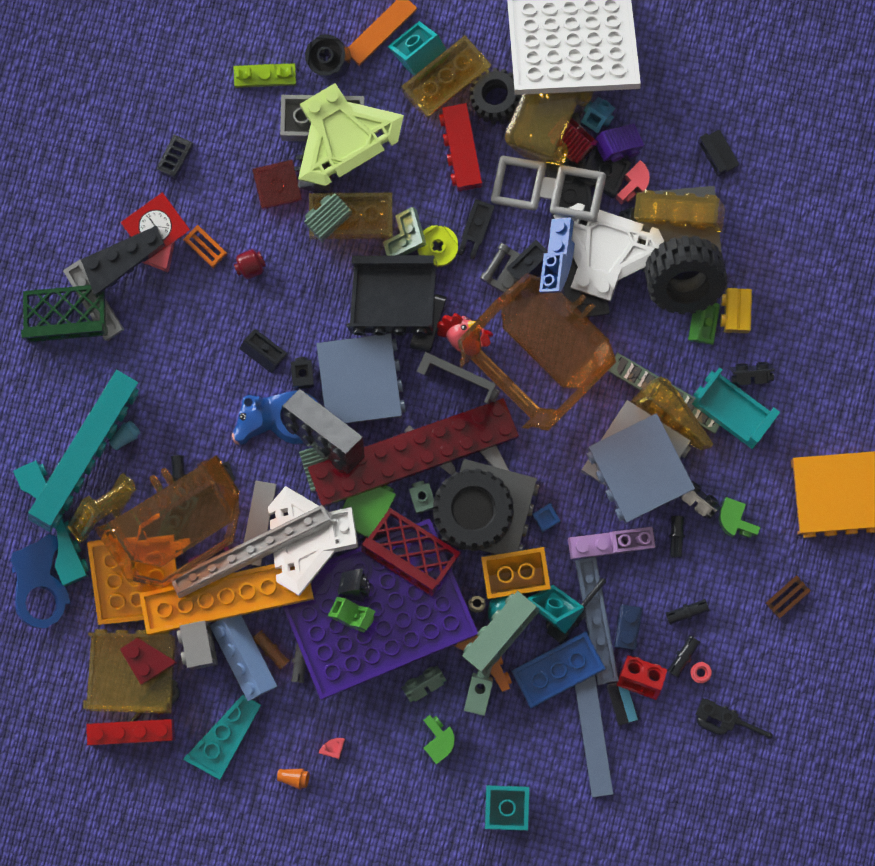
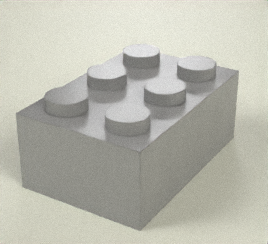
M205 620L179 625L180 630L177 631L179 644H183L184 652H181L182 663L192 670L218 665L212 630L210 628L211 624Z

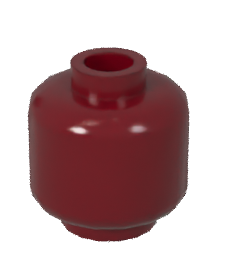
M254 249L237 255V263L234 264L238 276L243 275L247 280L262 274L264 267H266L261 252H256Z

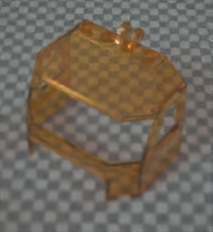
M526 273L497 298L458 340L462 357L460 359V366L462 368L469 360H472L530 417L521 428L529 429L530 427L540 428V430H550L616 363V359L609 339L586 317L595 308L593 303L589 304L582 313L576 307L585 300L586 297L583 294L573 304L561 292L541 294L539 292L541 278ZM500 310L502 313L503 329L561 387L578 388L558 409L539 408L482 351L480 331Z
M217 455L198 463L196 469L175 482L166 468L161 469L162 476L169 486L163 489L159 479L153 474L150 476V481L157 491L156 494L114 520L95 528L128 583L155 589L163 588L234 542L240 515V491ZM228 525L223 541L162 580L140 576L135 568V562L162 567Z

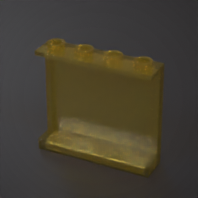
M95 629V633H88V636L91 637L87 700H83V709L101 712L171 713L174 666L142 686L120 651V648L139 638L174 660L176 637L171 635L169 631L149 636L146 630H137L136 634H129L128 630H116V633H108V630Z

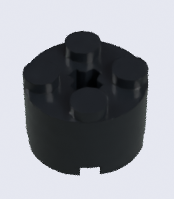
M323 34L317 36L308 44L305 51V60L309 68L320 77L336 79L346 74L351 63V54L348 46L333 35ZM331 54V57L326 60L325 57Z

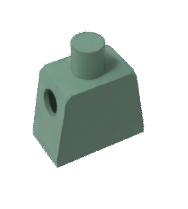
M491 669L485 676L480 671L472 674L464 711L485 716L493 683V677H490ZM477 684H483L484 688L479 689Z

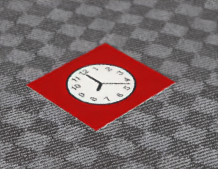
M163 192L120 222L131 237L157 226L166 245L164 248L190 230Z

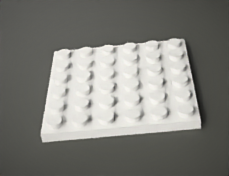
M507 0L515 95L640 89L641 83L631 0Z

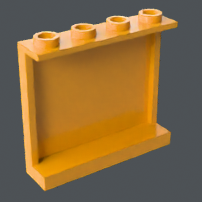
M875 451L796 457L791 459L798 513V535L803 534L804 538L816 537V533H824V536H835L839 531H845V535L858 534V530L866 529V533H875Z

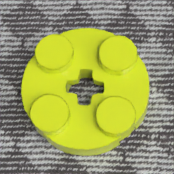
M437 225L423 230L427 245L419 248L418 254L434 255L437 261V268L450 264L458 252V239L455 233L445 226ZM435 241L443 243L441 251H434L432 249Z

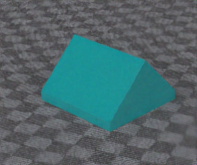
M554 585L550 586L551 589L542 590L527 598L540 610L538 615L564 634L584 610L581 604Z

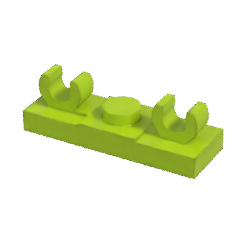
M295 63L234 66L235 88L296 85Z

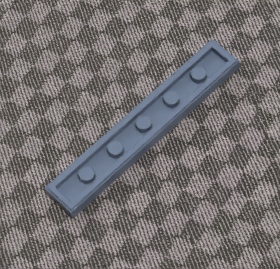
M596 557L575 560L582 602L600 581ZM601 587L587 604L584 611L586 613L585 619L588 636L606 670L596 674L598 685L618 682Z
M594 675L575 685L591 795L592 797L612 795L613 790Z

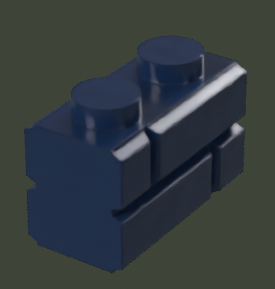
M620 605L614 648L636 650L642 608Z

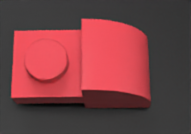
M641 160L625 175V180L628 184L616 197V200L621 205L625 201L629 203L637 195L635 191L640 194V192H645L650 178L649 171Z

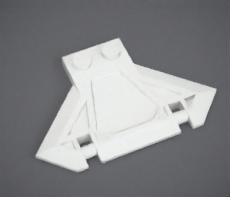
M577 203L570 207V209L584 211L585 205ZM599 210L595 221L554 215L555 219L572 218L574 221L572 241L575 243L573 258L578 268L571 288L610 302L617 282L645 268L647 258L651 256V252L655 248L658 249L659 245L664 242L659 229L652 227L650 233L642 231L644 224ZM581 220L588 221L586 226L579 223ZM639 238L646 240V244L638 243Z
M285 486L268 507L269 515L275 514L276 516L275 519L270 520V529L318 507V505ZM352 507L327 511L333 524L273 553L275 569L282 568V573L276 575L278 584L300 596L335 552L358 547ZM295 566V570L290 571V567Z

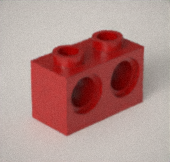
M627 655L616 686L657 700L668 669L662 668L658 664L643 661L639 657Z

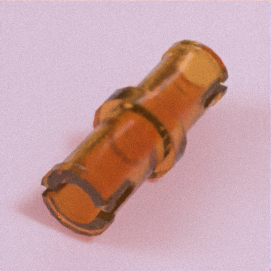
M263 630L253 637L254 641L265 652L264 655L266 657L269 656L280 670L290 661L277 648L278 644H274Z

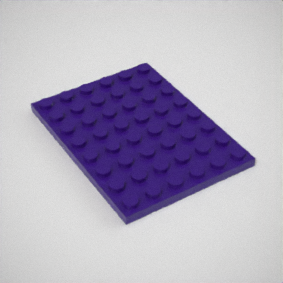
M430 519L417 523L418 526L437 537ZM404 530L405 539L417 538L415 530ZM401 531L389 535L391 542L403 540ZM387 536L376 540V542L379 544L388 543ZM431 540L421 541L423 551L435 549L434 542ZM408 543V553L419 552V543ZM404 544L392 546L394 554H406ZM362 547L327 561L311 581L314 600L283 606L321 701L477 636L478 631L451 569L431 597L361 552ZM439 552L441 562L448 561L445 553ZM436 553L424 555L426 565L438 563ZM410 557V563L415 567L422 566V557ZM439 567L427 569L430 577L435 580L439 577ZM363 569L366 576H368L369 584H371L369 597L365 596L364 602L348 599L359 606L369 607L375 611L373 623L365 632L352 629L328 616L336 598L339 597L337 592L343 572Z

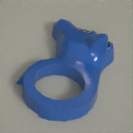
M297 391L286 392L267 398L254 395L245 396L242 400L237 425L232 433L233 442L238 445H244L252 437L271 430L285 442L303 444L301 438L296 434L293 435L288 432L281 421L283 405ZM306 393L308 396H310L312 399L318 402L312 395Z
M47 534L38 542L22 550L13 552L10 558L13 566L12 573L17 574L16 612L22 622L30 627L39 629L48 628L56 623L63 615L65 605L70 604L66 588L58 579L50 574L53 555L58 549V539L51 534ZM34 588L47 589L55 598V611L48 619H36L30 615L26 608V597Z

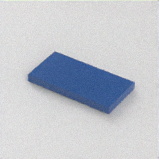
M584 632L512 670V673L532 709L606 670L587 632Z

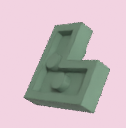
M411 207L395 215L400 234L383 242L387 256L407 255L427 245L417 209Z

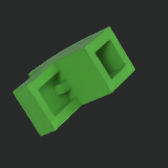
M725 497L719 511V524L722 530L730 537H734L737 530L740 531L739 535L747 538L757 536L760 527L741 520L746 504Z
M337 597L328 616L352 629L365 632L373 623L375 611L369 607L359 606L346 598Z
M429 715L423 721L436 738L423 748L432 760L438 764L452 751L454 733L451 727L442 731L441 728L444 725L437 716L432 718Z

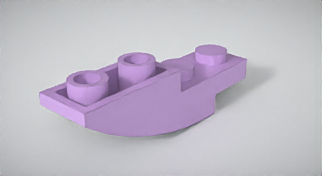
M652 527L568 538L571 559L655 548Z

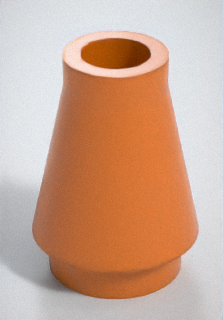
M279 769L277 781L301 790L302 788H307L310 773L305 771V769Z

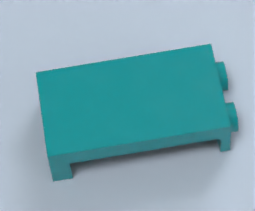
M719 367L716 372L711 371L704 380L707 382L706 386L703 388L700 385L693 396L696 399L692 405L749 448L753 449L779 415L780 411L774 407L771 411L766 409L720 374L722 369Z

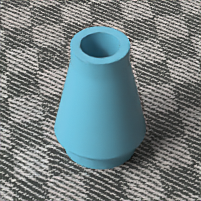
M131 421L124 422L109 443L117 451L119 448L137 439L140 431Z

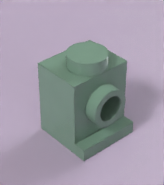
M424 481L413 483V488L409 489L416 515L433 510L434 498L429 483L425 484ZM424 492L426 498L421 500L418 498V494Z

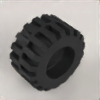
M493 68L492 72L489 69L484 70L486 74L482 75L480 73L477 75L478 80L474 79L472 82L473 87H470V100L474 110L487 123L490 121L491 124L496 125V122L499 121L501 125L505 124L504 120L512 121V116L515 115L517 117L519 114L518 109H522V101H524L523 95H515L513 74L511 72L507 73L506 69H501V72L498 68ZM495 88H503L508 91L506 100L501 104L491 105L485 101L487 94Z

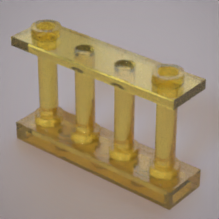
M122 473L110 492L98 500H93L89 495L81 501L67 526L79 543L86 540L94 525L110 513L116 519L120 517L136 491L133 480Z

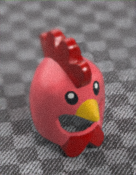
M456 313L452 317L444 315L442 321L437 323V335L447 338L456 350L466 356L474 355L481 347H488L491 344L489 337H492L493 333L478 325L477 321H472ZM482 332L479 340L474 341L473 339Z

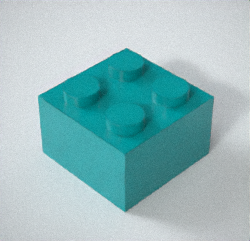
M486 785L485 829L528 830L529 787Z

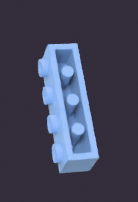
M242 616L221 619L210 625L247 701L277 687Z

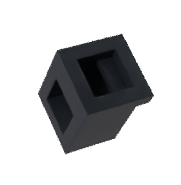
M307 357L295 358L294 362H290L293 388L315 387L312 361L307 360ZM301 370H305L307 374L306 376L301 377L299 376V372Z

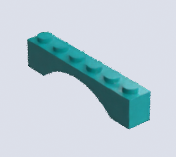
M35 460L13 470L21 490L37 499L47 483L45 476L48 475L44 464L40 465ZM63 518L56 529L58 555L55 568L63 586L67 587L89 577L87 571L90 568L86 559L82 560L79 552L82 550L78 541H73L70 534L73 532L69 521L65 522Z

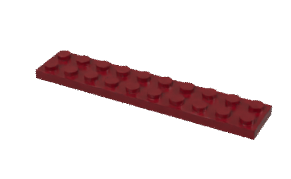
M502 398L490 404L479 406L364 447V459L349 474L343 470L336 469L330 460L309 466L308 471L320 503L325 507L517 439L519 435L506 402Z

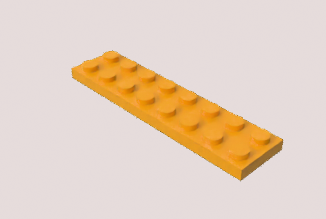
M275 564L231 573L181 598L178 597L174 586L139 593L146 633L149 636L180 629L179 625L204 620L209 623L314 600L311 582L301 595L298 596L277 583L276 575L282 573V568L275 569ZM295 566L290 567V571L295 570Z

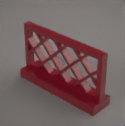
M389 508L369 538H366L362 543L361 552L431 597L461 553ZM390 516H393L399 520L400 526L388 528L387 520ZM401 530L403 540L391 542L389 532ZM404 530H415L417 538L405 539ZM386 533L388 543L379 544L374 541L378 534ZM431 540L434 542L435 549L423 551L421 541ZM418 542L420 551L408 553L407 544ZM404 544L406 554L396 555L393 553L392 546ZM448 551L453 557L450 561L441 562L439 552ZM436 553L438 563L426 565L424 555ZM421 556L423 565L413 566L410 563V557ZM439 567V577L436 580L430 577L427 569Z

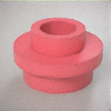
M698 662L692 666L690 674L695 682L705 683L711 678L712 671L708 664ZM698 669L704 670L705 674L703 677L697 675Z

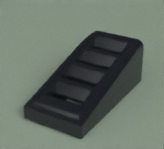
M173 135L156 168L157 172L177 180L193 142ZM178 142L180 144L185 145L186 147L185 149H182L178 146H175V143ZM174 149L178 152H181L182 155L179 156L177 154L172 153V150ZM169 156L177 159L178 162L176 163L169 160ZM166 163L174 166V170L165 167Z

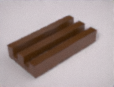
M796 575L765 604L780 619L811 590ZM795 582L798 584L775 606L771 604ZM802 588L803 592L779 613L777 609Z

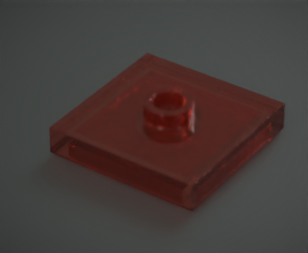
M293 160L252 169L262 210L302 201Z

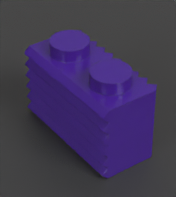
M634 123L603 131L595 138L598 141L596 145L598 147L597 150H599L603 161L612 160V162H617L627 155L629 158L635 157L640 153L639 150L645 146Z

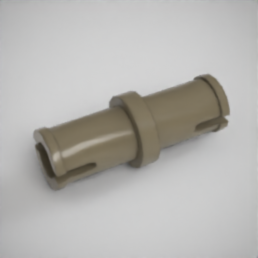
M480 596L472 597L469 600L470 610L475 613L483 611L485 608L484 599ZM475 601L480 602L481 606L475 607L473 603Z

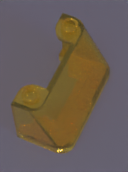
M594 91L521 95L505 134L506 143L524 158L562 166L568 154L567 145L562 141L565 130L576 105L586 106L591 100Z

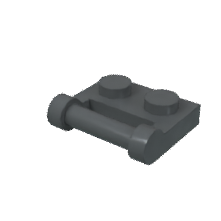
M500 243L497 248L498 252L486 272L481 274L480 279L507 296L512 297L520 283L506 268L520 254L507 245ZM506 254L511 258L499 278L495 280L492 276Z

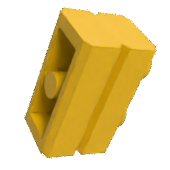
M727 288L725 294L721 296V306H725L724 314H721L720 326L724 327L725 333H749L751 331L752 289Z

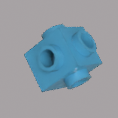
M598 97L594 102L590 101L584 109L586 114L581 122L598 133L604 126L608 127L613 121L614 116H612L615 107L607 100Z

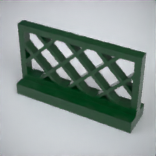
M91 285L23 291V330H21V338L30 343L108 336L105 290L102 291L103 294L94 303L87 298L93 291ZM72 292H78L81 297L73 305L67 298ZM52 294H58L61 299L53 307L47 300ZM29 296H38L42 299L34 309L29 305ZM86 299L92 306L83 314L77 307ZM66 301L71 308L63 316L57 309ZM46 303L52 309L43 318L37 311ZM95 308L100 312V321H91L87 318ZM76 310L82 317L76 323H71L67 318ZM56 312L62 318L57 324L51 325L47 320ZM34 314L42 319L37 326L29 327V320Z

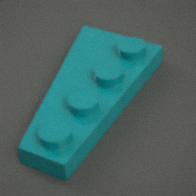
M242 695L183 760L221 780L257 715L261 704L254 700L247 701L245 695Z

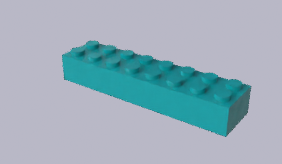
M116 369L28 512V520L48 532H51L52 528H58L63 519V510H69L74 501V492H80L84 485L85 474L89 476L94 469L96 456L99 458L102 456L106 449V440H111L117 431V422L122 423L126 417L128 404L133 405L137 399L139 392L137 381Z

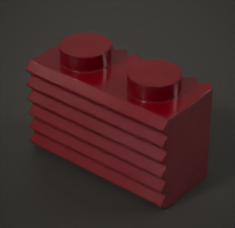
M569 114L562 117L548 134V137L551 138V143L557 148L563 149L566 152V157L576 163L584 160L598 144V141Z

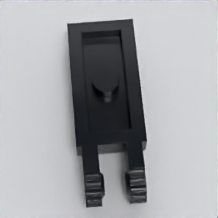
M475 199L462 235L463 240L458 255L462 256L464 254L467 241L475 243L470 253V259L475 260L494 211V205Z

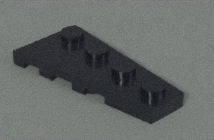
M157 226L81 259L96 298L103 294L102 291L115 285L118 282L117 280L126 273L129 274L135 270L134 267L142 261H147L166 246Z

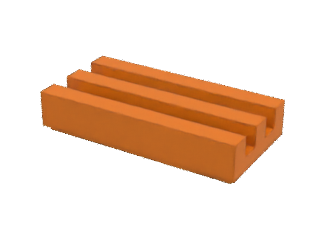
M198 225L183 239L213 269L227 255V252ZM198 231L220 254L214 253L195 233ZM191 237L214 258L213 262L189 240Z

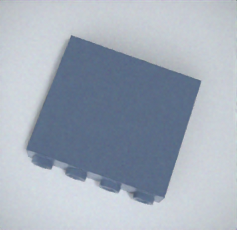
M391 333L384 336L375 335L316 343L324 407L345 424L395 417L402 418V413L405 412L404 400L399 398V392H403L402 381L397 380L396 372L400 371L399 359H394L393 351H397L396 339H392Z
M657 413L588 447L589 452L586 455L591 465L595 463L598 469L596 475L600 483H605L608 489L605 493L610 502L614 501L617 507L615 513L619 521L623 520L625 524L695 489Z

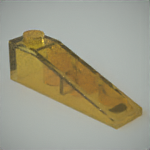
M658 377L651 380L630 401L651 416L657 413L662 423L689 439L690 444L696 448L704 450L712 447L713 442L678 390L671 385L668 379Z

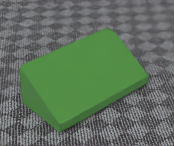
M720 304L709 305L707 309L703 311L698 310L692 314L688 340L710 345L714 344Z

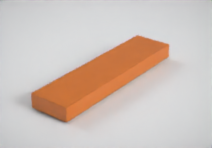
M396 0L348 47L351 59L360 66L417 11V7L409 0Z

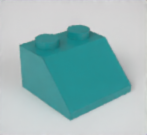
M420 21L388 46L407 71L416 78L425 74L431 66L441 61L449 53L439 36Z

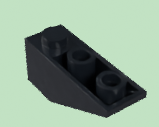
M356 569L341 574L337 592L339 597L364 602L365 596L369 597L371 584H369L368 576H366L364 570Z

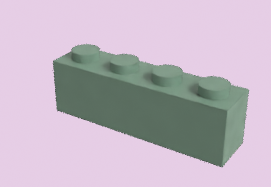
M519 591L509 595L505 601L506 605L493 614L489 625L482 627L477 634L478 638L473 643L470 642L463 651L464 654L462 656L484 676L540 611L535 604Z

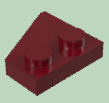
M139 638L120 648V651L142 686L177 664L175 660Z

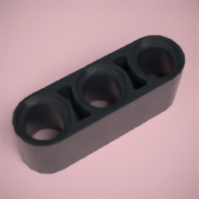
M435 293L433 333H427L425 336H418L413 333L410 344L411 349L430 354L438 330L437 323L440 322L445 307L446 296Z

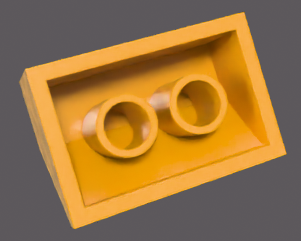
M544 547L481 557L488 599L509 596L517 591L522 594L551 589Z

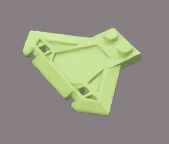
M336 83L302 102L300 107L310 121L311 126L298 180L327 186L332 183L329 176L336 173L340 178L383 152L382 144L388 141L391 146L398 143L404 115L347 102ZM381 130L383 132V135L377 138L375 133ZM329 162L331 166L324 170L322 165Z

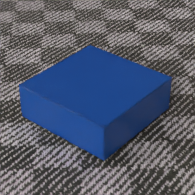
M551 504L532 514L542 532L561 522Z

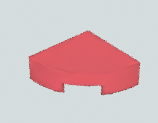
M334 738L327 741L321 747L319 753L340 759L345 739Z

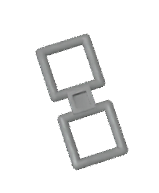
M510 156L500 157L491 196L493 204L535 211L538 209L540 198L551 200L550 213L591 221L597 219L606 180L604 172L561 165L558 168L557 177L550 178L545 177L547 165L544 162ZM506 165L537 169L531 202L500 197ZM566 174L597 179L590 212L559 207Z

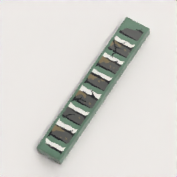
M617 352L607 372L711 433H716L720 425L692 405L696 399L695 397Z

